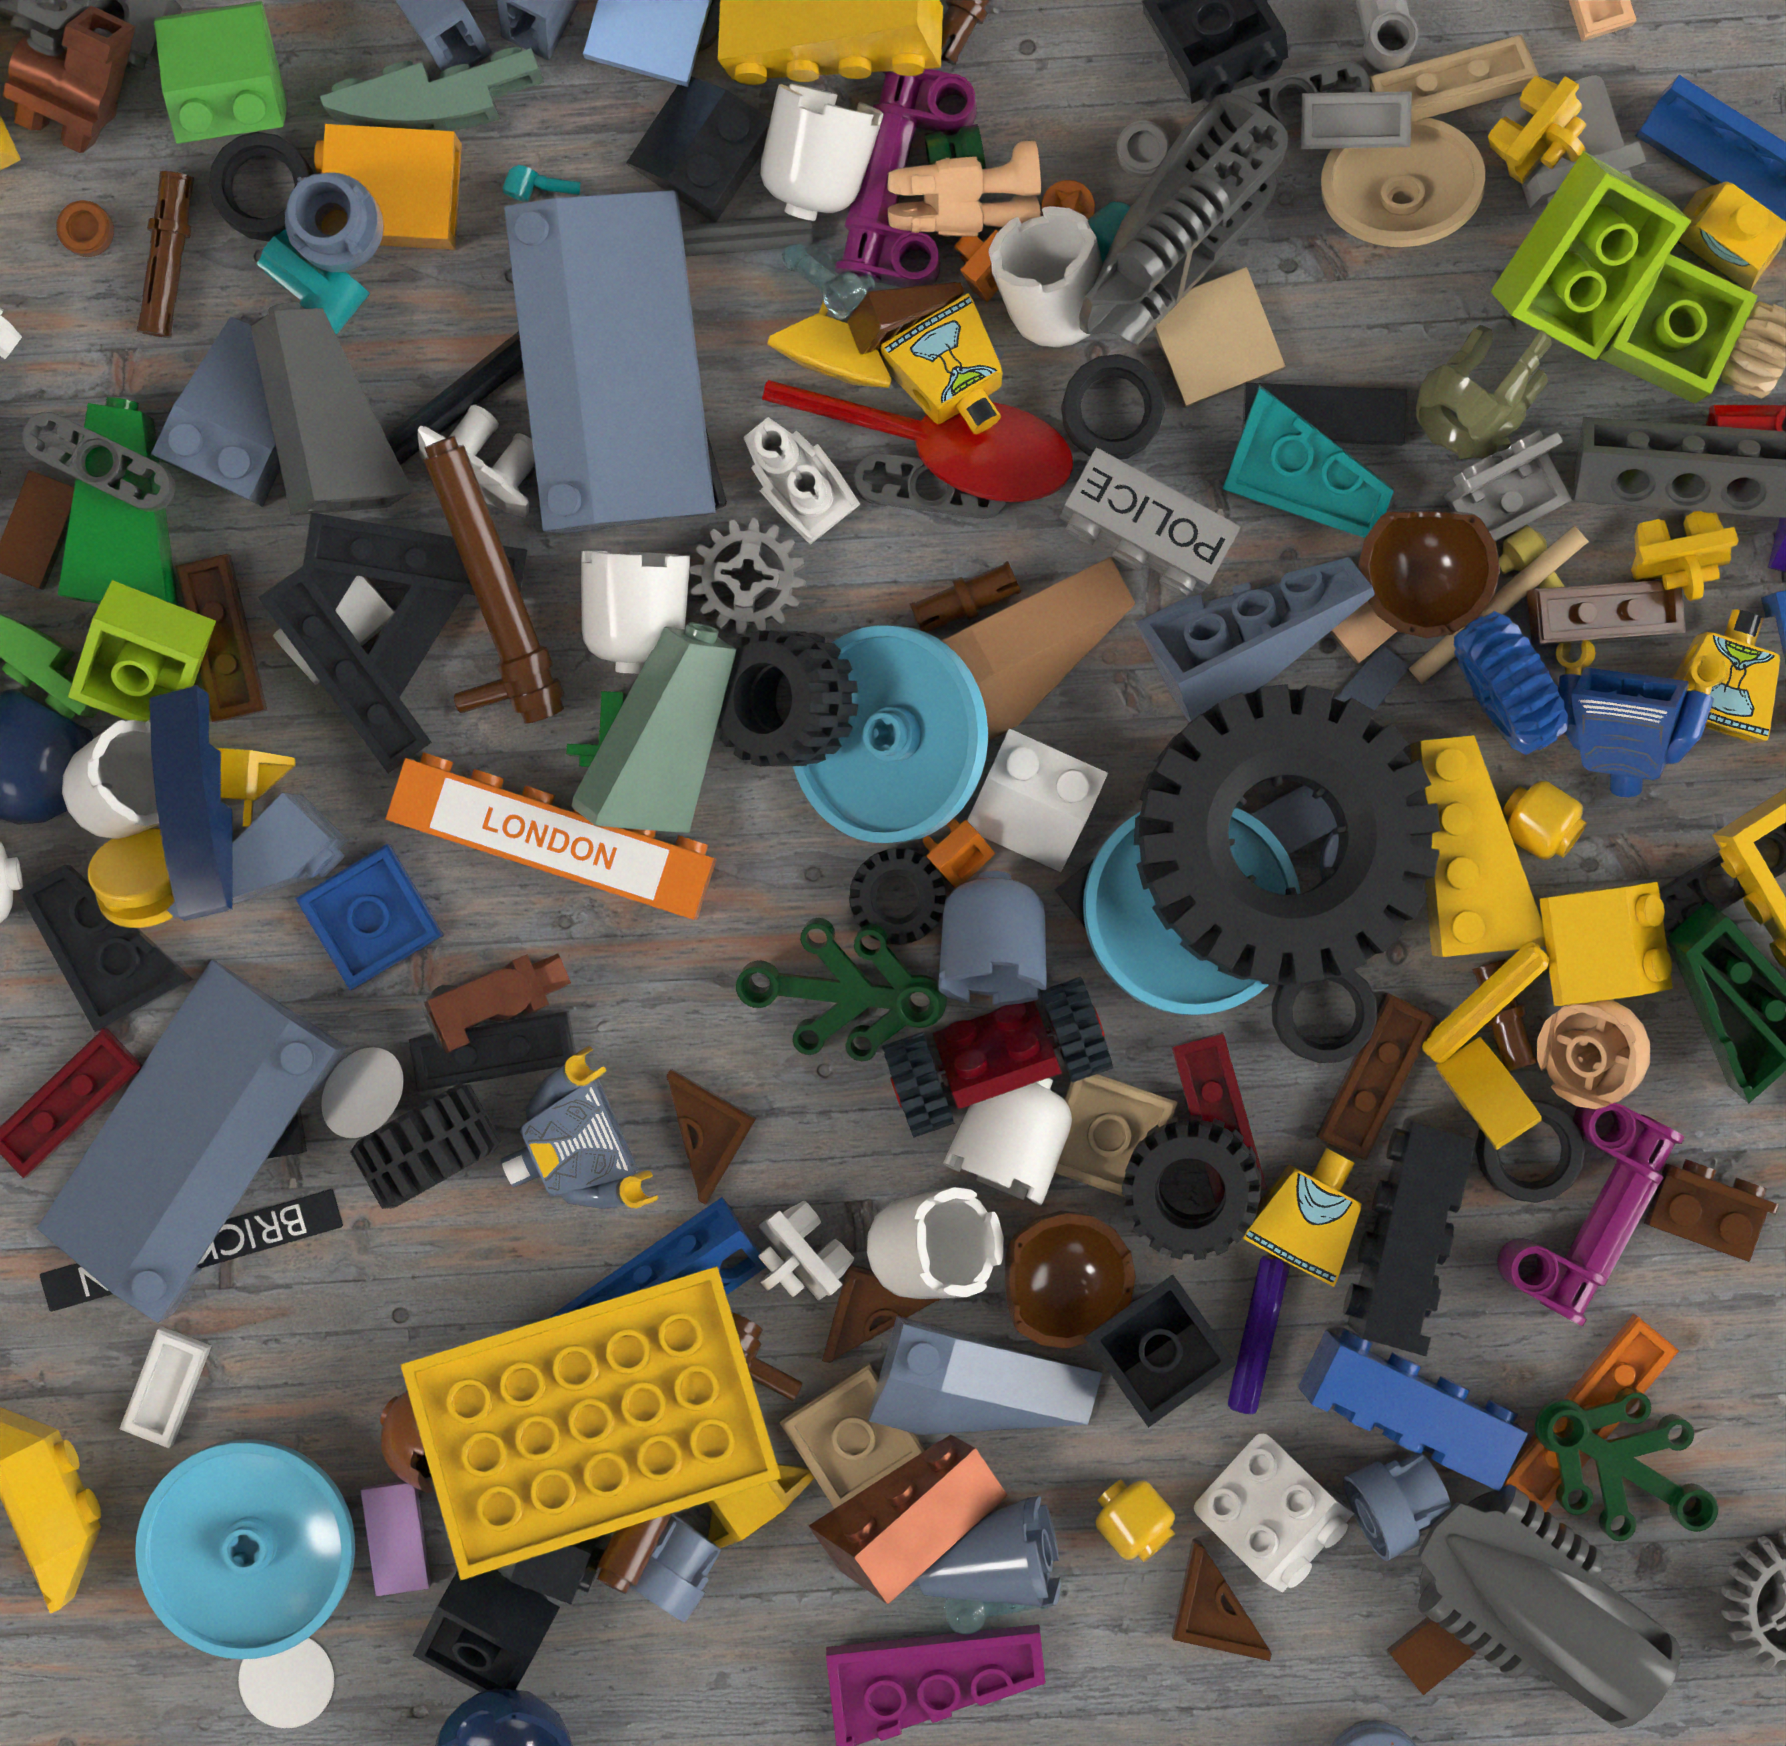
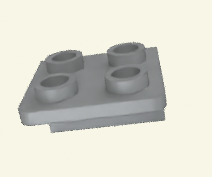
M1591 75L1574 81L1579 85V89L1575 93L1576 98L1582 104V109L1577 114V117L1582 119L1587 125L1578 136V139L1586 149L1585 152L1632 178V175L1646 163L1640 141L1624 146L1611 102L1601 77ZM1519 99L1507 102L1500 110V119L1507 116L1523 127L1534 116L1521 108ZM1562 157L1553 169L1548 168L1541 161L1524 183H1521L1529 209L1550 202L1575 162Z
M1538 430L1501 452L1500 455L1504 461L1496 464L1492 456H1489L1464 469L1462 473L1452 478L1456 487L1444 495L1450 510L1477 515L1482 519L1494 541L1572 501L1548 455L1549 451L1563 443L1559 433L1557 432L1545 439L1541 431Z

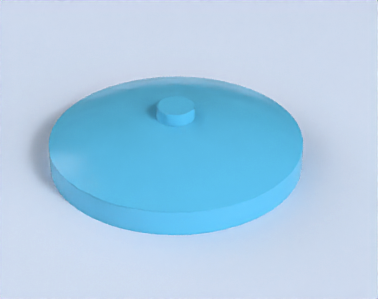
M870 626L854 630L832 642L841 649L838 659H848L853 669L848 674L849 681H857L858 692L852 693V703L858 704L857 716H850L848 723L853 727L849 737L838 738L842 747L835 754H825L826 760L817 764H807V766H793L800 787L810 804L818 814L837 830L856 839L872 843H896L920 839L934 833L950 822L963 809L977 787L984 768L988 747V724L984 701L980 689L966 664L948 645L926 632L903 626Z
M1235 807L1229 824V839H1235V844L1230 846V849L1242 873L1246 877L1254 875L1256 880L1253 883L1269 892L1286 895L1285 889L1295 887L1297 894H1301L1294 866L1280 841L1259 820ZM1140 812L1121 824L1104 842L1091 865L1086 880L1083 900L1084 923L1090 946L1099 964L1111 980L1135 1000L1163 1012L1180 1015H1204L1221 1012L1250 1000L1269 984H1261L1262 981L1252 979L1241 980L1217 971L1218 966L1208 960H1198L1180 945L1182 939L1172 928L1165 929L1151 908L1156 903L1150 890H1143L1136 865L1141 862L1139 845H1134L1135 818L1140 815Z
M258 1439L230 1440L208 1446L189 1456L172 1469L157 1485L148 1499L139 1521L135 1546L136 1567L142 1590L149 1605L161 1622L178 1638L200 1651L230 1659L263 1658L297 1646L315 1633L334 1612L347 1590L355 1560L354 1527L348 1506L340 1490L329 1475L310 1458L290 1447L271 1441Z

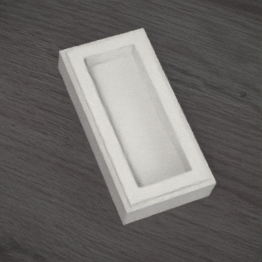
M164 1327L159 1328L119 1429L161 1446L172 1447L210 1352L211 1345Z

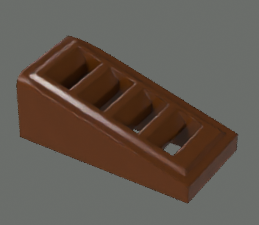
M961 282L868 291L847 320L859 353L866 354L881 348V344L891 340L896 335L959 299L964 293Z

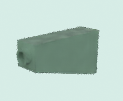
M693 622L687 623L686 630L664 627L655 648L649 654L573 797L571 807L595 826L678 833L690 832L736 653L734 647L718 638L719 631L717 629Z

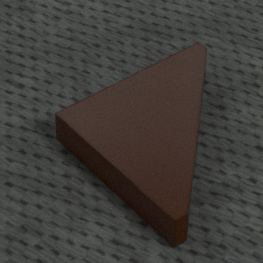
M671 1068L666 1078L676 1109L684 1147L698 1193V1200L706 1205L756 1118Z
M851 1264L845 1273L822 1361L827 1363L833 1362L834 1359L894 1327L897 1316L908 1318L942 1298L915 1299L897 1296L881 1285L871 1269Z
M1192 1539L1171 1635L1172 1639L1270 1661L1272 1653L1201 1541Z

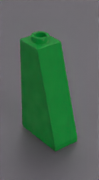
M106 397L105 405L87 404L85 428L160 464L159 458L151 454L157 442L154 419L142 411H138V402ZM105 447L94 448L85 459L86 470L92 477H102L108 474L113 466L112 453ZM129 458L127 460V467L133 462V459ZM126 469L122 479L142 490L140 500H143L148 493L156 496L160 491L161 486L154 482L156 472H153L147 479ZM76 478L58 595L70 600L100 604L113 580L178 606L166 508L156 512L143 511ZM120 481L114 486L116 490L120 489Z

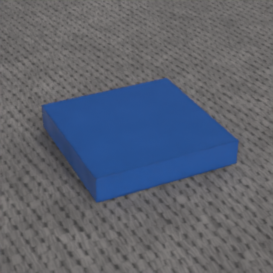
M390 844L382 846L295 898L349 990H354L444 936Z

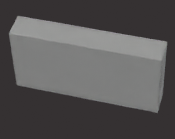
M1412 91L1302 93L1301 149L1410 147Z

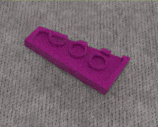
M1039 1624L826 1647V1662L836 1746H856L876 1738L884 1741L901 1735L904 1728L930 1719L932 1723L952 1717V1712L976 1703L979 1706H983L1046 1684Z

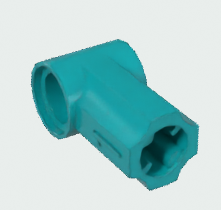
M286 229L280 234L273 236L262 250L261 257L257 262V265L269 277L301 300L300 304L304 309L323 308L336 335L370 295V292L347 272L325 271L309 263L291 244Z

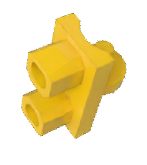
M1534 76L1523 89L1519 98L1521 108L1534 115L1527 125L1523 127L1505 116L1489 132L1490 148L1507 162L1510 177L1523 184L1540 161L1548 168L1553 169L1562 157L1576 162L1581 153L1586 151L1584 145L1578 139V136L1587 126L1582 119L1577 117V114L1582 109V104L1575 95L1579 89L1578 83L1565 76L1557 85L1539 76Z
M1694 511L1687 515L1683 523L1687 537L1673 540L1670 538L1665 520L1656 519L1638 524L1634 535L1636 556L1631 568L1634 582H1646L1662 578L1665 590L1682 587L1689 601L1698 600L1703 597L1704 582L1720 579L1718 566L1730 564L1731 548L1739 542L1735 528L1724 529L1716 513Z

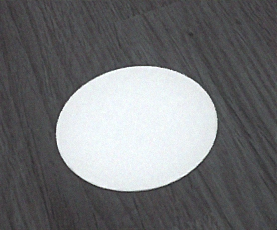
M370 1047L350 1054L335 1067L325 1084L321 1102L323 1118L327 1126L335 1134L345 1138L363 1137L380 1128L392 1116L400 1101L404 1083L403 1071L396 1057L387 1050Z
M307 1638L297 1646L272 1656L243 1659L239 1670V1690L244 1704L257 1719L278 1728H295L311 1722L326 1708L334 1689V1671L331 1661L322 1647L314 1640Z

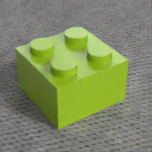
M1669 253L1603 349L1599 358L1696 404L1712 393L1758 295Z
M112 580L93 616L68 698L128 721L147 722L150 720L151 697L194 686L216 621Z

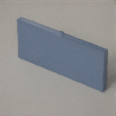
M1382 644L1335 699L1345 702L1353 698L1375 710L1381 702H1385V697L1406 674L1410 666Z

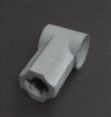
M1355 0L1365 40L1363 57L1367 65L1378 73L1405 67L1418 39V27L1415 20L1409 15L1406 0ZM1384 34L1394 35L1401 41L1403 48L1397 51L1385 49L1379 43L1378 37Z

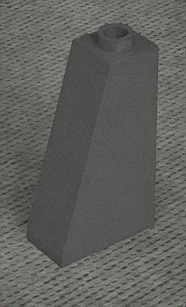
M298 302L280 303L268 309L269 314L251 326L290 514L304 515L311 514V512L329 513L387 508L411 494L409 483L323 308L301 309V304Z

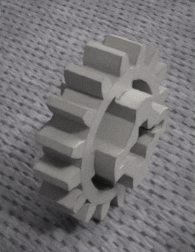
M752 518L748 530L741 531L734 519L729 521V535L723 537L715 529L710 531L711 538L715 543L711 549L705 546H697L696 552L705 561L703 565L690 566V574L702 578V583L693 587L691 592L694 597H707L708 601L700 609L704 616L713 614L715 611L720 614L716 625L719 629L724 630L733 621L736 622L738 635L745 636L749 624H755L758 631L767 630L766 621L771 618L783 626L786 620L781 610L785 606L797 610L800 607L799 601L791 594L793 590L806 589V581L799 577H794V572L803 568L805 563L803 558H789L788 554L796 546L792 538L781 544L777 542L780 530L778 526H771L766 534L760 532L758 519ZM741 543L740 553L727 563L717 562L727 549ZM762 545L772 550L778 556L784 571L769 568L762 560ZM752 564L756 574L763 576L766 580L753 582L750 591H743L740 581L733 579L730 575L735 576V573H744L746 565ZM713 584L725 586L731 590L735 596L734 610L725 606L718 599ZM768 592H780L777 599L770 606L761 611L754 612L756 602Z

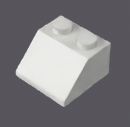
M1008 729L967 821L983 838L1061 872L1086 824L1108 773L1012 729Z

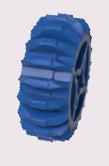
M1494 611L1485 617L1480 616L1471 621L1454 636V654L1458 658V666L1464 673V680L1469 684L1473 696L1479 702L1482 711L1490 719L1492 726L1500 732L1503 740L1508 741L1511 748L1527 755L1537 749L1540 751L1557 741V737L1567 731L1568 714L1564 709L1565 702L1557 691L1558 686L1553 682L1549 670L1540 659L1539 653H1536L1531 646L1529 638L1524 637L1519 627L1513 624L1510 618Z

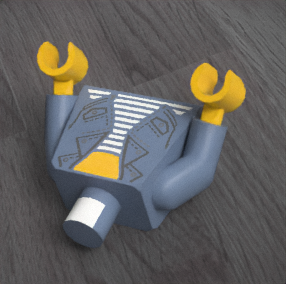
M588 1046L572 1055L565 1065L544 1079L526 1106L528 1122L519 1127L527 1147L501 1158L504 1172L513 1188L541 1177L549 1196L560 1194L568 1204L608 1209L625 1205L630 1208H639L658 1200V1195L649 1197L641 1189V1181L653 1177L652 1172L646 1170L635 1174L639 1169L598 1079L606 1072V1068L603 1066L597 1071H593L586 1065L585 1056L593 1051L592 1047Z

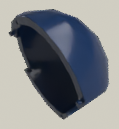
M7 689L0 693V819L17 825L43 823L68 811L62 795L63 774L73 755L92 741L93 735L86 727L53 711L17 689Z
M491 1689L475 1694L461 1703L450 1714L437 1735L435 1746L573 1745L560 1714L545 1701L529 1691Z

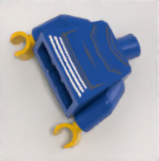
M1582 641L1581 657L1576 662H1573L1570 658L1571 642L1560 643L1556 649V658L1565 667V674L1559 676L1558 693L1565 702L1564 709L1568 714L1566 737L1573 748L1580 750L1582 765L1588 771L1610 774V791L1614 795L1627 798L1639 795L1642 792L1643 779H1659L1666 764L1680 762L1702 737L1714 698L1710 696L1712 687L1722 683L1727 676L1726 663L1724 661L1721 662L1717 678L1712 681H1706L1700 675V667L1705 656H1700L1696 659L1691 669L1692 677L1696 681L1693 691L1688 690L1689 681L1589 668L1588 666L1592 664L1596 654L1592 642Z

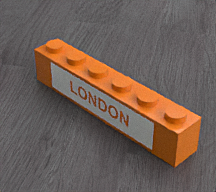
M424 752L420 762L405 758L385 820L692 920L698 919L717 860L705 855L708 848L707 844L678 835L675 845L655 839L657 831L595 826L575 809L572 812L553 806L556 796L554 794L526 785L522 795L501 789L504 778L473 769L470 779L451 772L454 762Z

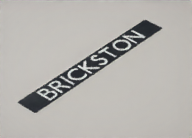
M332 1189L227 1219L197 1267L201 1269L343 1227L334 1191ZM77 1263L40 1274L47 1304L51 1312L112 1294Z

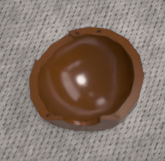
M1400 510L1383 514L1365 537L1358 564L1360 572L1373 587L1375 595L1368 602L1375 614L1398 632L1422 638L1452 635L1471 621L1477 619L1491 599L1494 598L1500 574L1497 545L1482 519L1473 513L1457 511Z
M1061 1210L1035 1217L1014 1234L1007 1246L1005 1256V1289L1010 1318L1019 1333L1039 1345L1068 1349L1086 1344L1088 1342L1084 1338L1131 1303L1136 1279L1132 1253L1114 1228L1092 1215Z

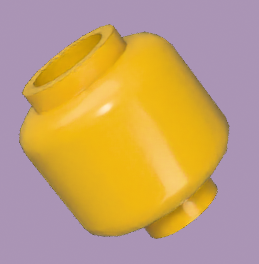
M1544 780L1536 782L1529 790L1519 786L1510 796L1502 810L1505 815L1510 817L1507 826L1513 842L1542 860H1549L1556 854L1564 858L1576 844L1587 825V822L1581 819L1583 814L1582 804L1555 785Z
M1120 1479L1097 1500L1103 1509L1097 1515L1095 1521L1096 1528L1124 1560H1132L1139 1557L1142 1562H1145L1175 1535L1170 1528L1175 1520L1173 1510L1151 1484L1145 1480L1136 1481L1127 1487Z

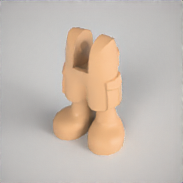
M1020 141L1015 145L1009 163L998 167L982 169L977 157L946 158L938 160L935 164L906 167L888 172L887 190L898 195H924V201L898 203L888 207L889 226L900 230L912 231V233H919V231L937 232L938 235L947 237L978 236V232L982 231L983 225L1003 228L1010 220L1016 217L1020 219L1021 224L1031 218L1040 217V205L1036 195L1041 194V176L1036 142ZM983 193L1016 194L1010 201L982 203L979 201Z

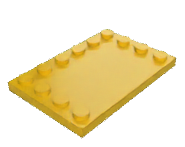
M718 1267L400 1364L460 1580L781 1479Z

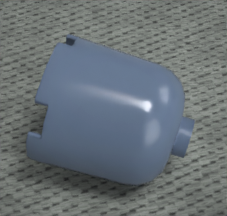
M982 872L979 874V879H974L958 886L946 899L943 913L939 991L948 998L965 1003L970 1002V993L993 995V1005L998 1006L1022 1004L1037 1000L1039 998V989L1046 990V940L1043 902L1032 888L1012 880L1011 875L1006 872Z

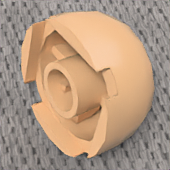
M1612 999L1566 1005L1544 1022L1537 1038V1061L1541 1071L1545 1068L1547 1069L1549 1077L1555 1083L1551 1088L1558 1096L1578 1107L1599 1109L1611 1103L1619 1102L1642 1082L1650 1065V1041L1643 1023L1630 1009Z

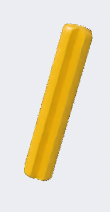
M1533 942L1526 943L1427 1035L1422 1045L1425 1054L1430 1056L1436 1063H1444L1548 967L1549 957L1546 952Z

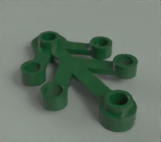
M824 918L809 920L801 932L800 940L804 949L812 954H816L838 980L779 973L773 964L756 960L748 963L742 969L736 981L738 997L743 1003L753 1008L766 1007L777 996L836 1003L817 1019H805L797 1025L792 1038L793 1045L800 1053L805 1055L818 1053L823 1048L827 1038L868 1007L890 1009L873 1025H859L850 1031L845 1044L846 1051L852 1059L861 1062L872 1059L878 1047L906 1025L925 1028L937 1023L943 1016L947 1004V997L939 991V982L927 975H912L887 946L888 935L886 931L876 924H867L860 928L854 940V949L857 955L864 960H872L891 986L871 984L835 942V929ZM812 929H820L826 934L827 941L816 943L810 939L808 932ZM866 935L875 936L880 941L881 946L873 950L868 949L863 945L862 938ZM756 973L766 975L770 985L767 987L755 985L752 975ZM917 992L924 993L929 998L930 1003L926 1006H917L912 1002L911 995ZM804 1030L814 1031L818 1035L819 1041L813 1044L807 1043L802 1039L801 1032ZM866 1037L870 1040L872 1047L868 1050H861L855 1046L854 1038Z
M1635 1388L1622 1389L1618 1392L1614 1401L1584 1409L1572 1400L1556 1399L1547 1403L1539 1411L1535 1420V1433L1545 1448L1556 1452L1561 1483L1556 1490L1557 1502L1572 1515L1586 1513L1593 1504V1493L1583 1483L1579 1450L1595 1459L1605 1508L1599 1516V1526L1612 1540H1628L1636 1530V1519L1628 1511L1622 1476L1667 1503L1672 1517L1685 1529L1693 1532L1704 1531L1715 1522L1718 1515V1503L1715 1497L1697 1484L1690 1483L1679 1486L1634 1458L1668 1448L1681 1451L1689 1447L1694 1439V1429L1688 1421L1679 1415L1669 1414L1659 1421L1656 1428L1610 1440H1605L1592 1432V1430L1624 1420L1630 1424H1640L1649 1417L1651 1402L1646 1395ZM1638 1398V1409L1631 1414H1626V1404L1631 1399ZM1561 1417H1567L1566 1428L1561 1432L1555 1433L1553 1426L1556 1421ZM1681 1425V1435L1675 1440H1669L1670 1429L1673 1426ZM1575 1489H1581L1582 1495L1580 1500L1575 1504H1568L1570 1492ZM1695 1496L1696 1503L1694 1507L1689 1511H1683L1685 1502L1690 1497ZM1623 1515V1526L1618 1530H1611L1612 1520L1617 1516Z

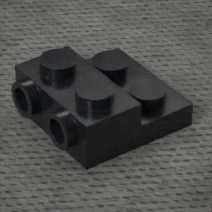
M1142 0L1144 14L1166 50L1169 66L1191 104L1202 99L1210 103L1217 95L1231 93L1235 83L1252 75L1259 80L1269 78L1281 68L1283 60L1289 58L1286 32L1267 0Z

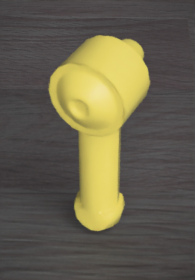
M1525 525L1503 541V554L1498 558L1500 573L1505 574L1513 570L1521 572L1547 549V543L1543 535L1533 530L1530 526ZM1555 571L1538 585L1540 589L1565 587Z

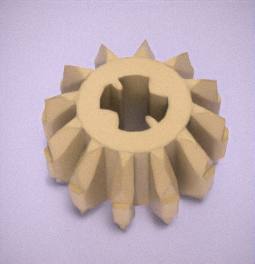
M1759 301L1754 304L1721 372V382L1732 386L1733 390L1748 396L1751 394L1762 399L1775 388L1786 366V309L1775 304L1771 306Z

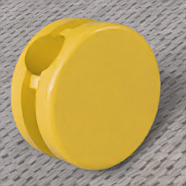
M150 828L132 836L120 839L112 838L97 850L88 866V881L96 895L102 914L110 922L128 928H144L173 918L167 911L175 901L165 862L160 829Z

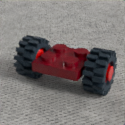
M1082 977L1040 991L1053 1032H1051L1050 1026L1044 1027L1033 1000L1022 1004L1004 1005L997 1011L971 1020L954 1022L947 1028L932 1033L942 1064L937 1065L940 1072L936 1070L923 1032L883 1045L882 1049L891 1074V1083L900 1108H903L913 1137L915 1138L955 1124L941 1082L944 1083L945 1087L950 1085L957 1108L961 1109L1061 1074L1053 1050L1057 1048V1045L1072 1083L1113 1069L1099 1016L1092 1005Z

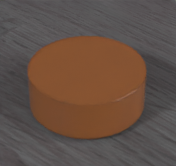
M79 200L68 204L61 211L57 219L56 231L61 243L71 252L81 257H94L103 253L110 246L114 237V224L109 214L99 205L91 201Z

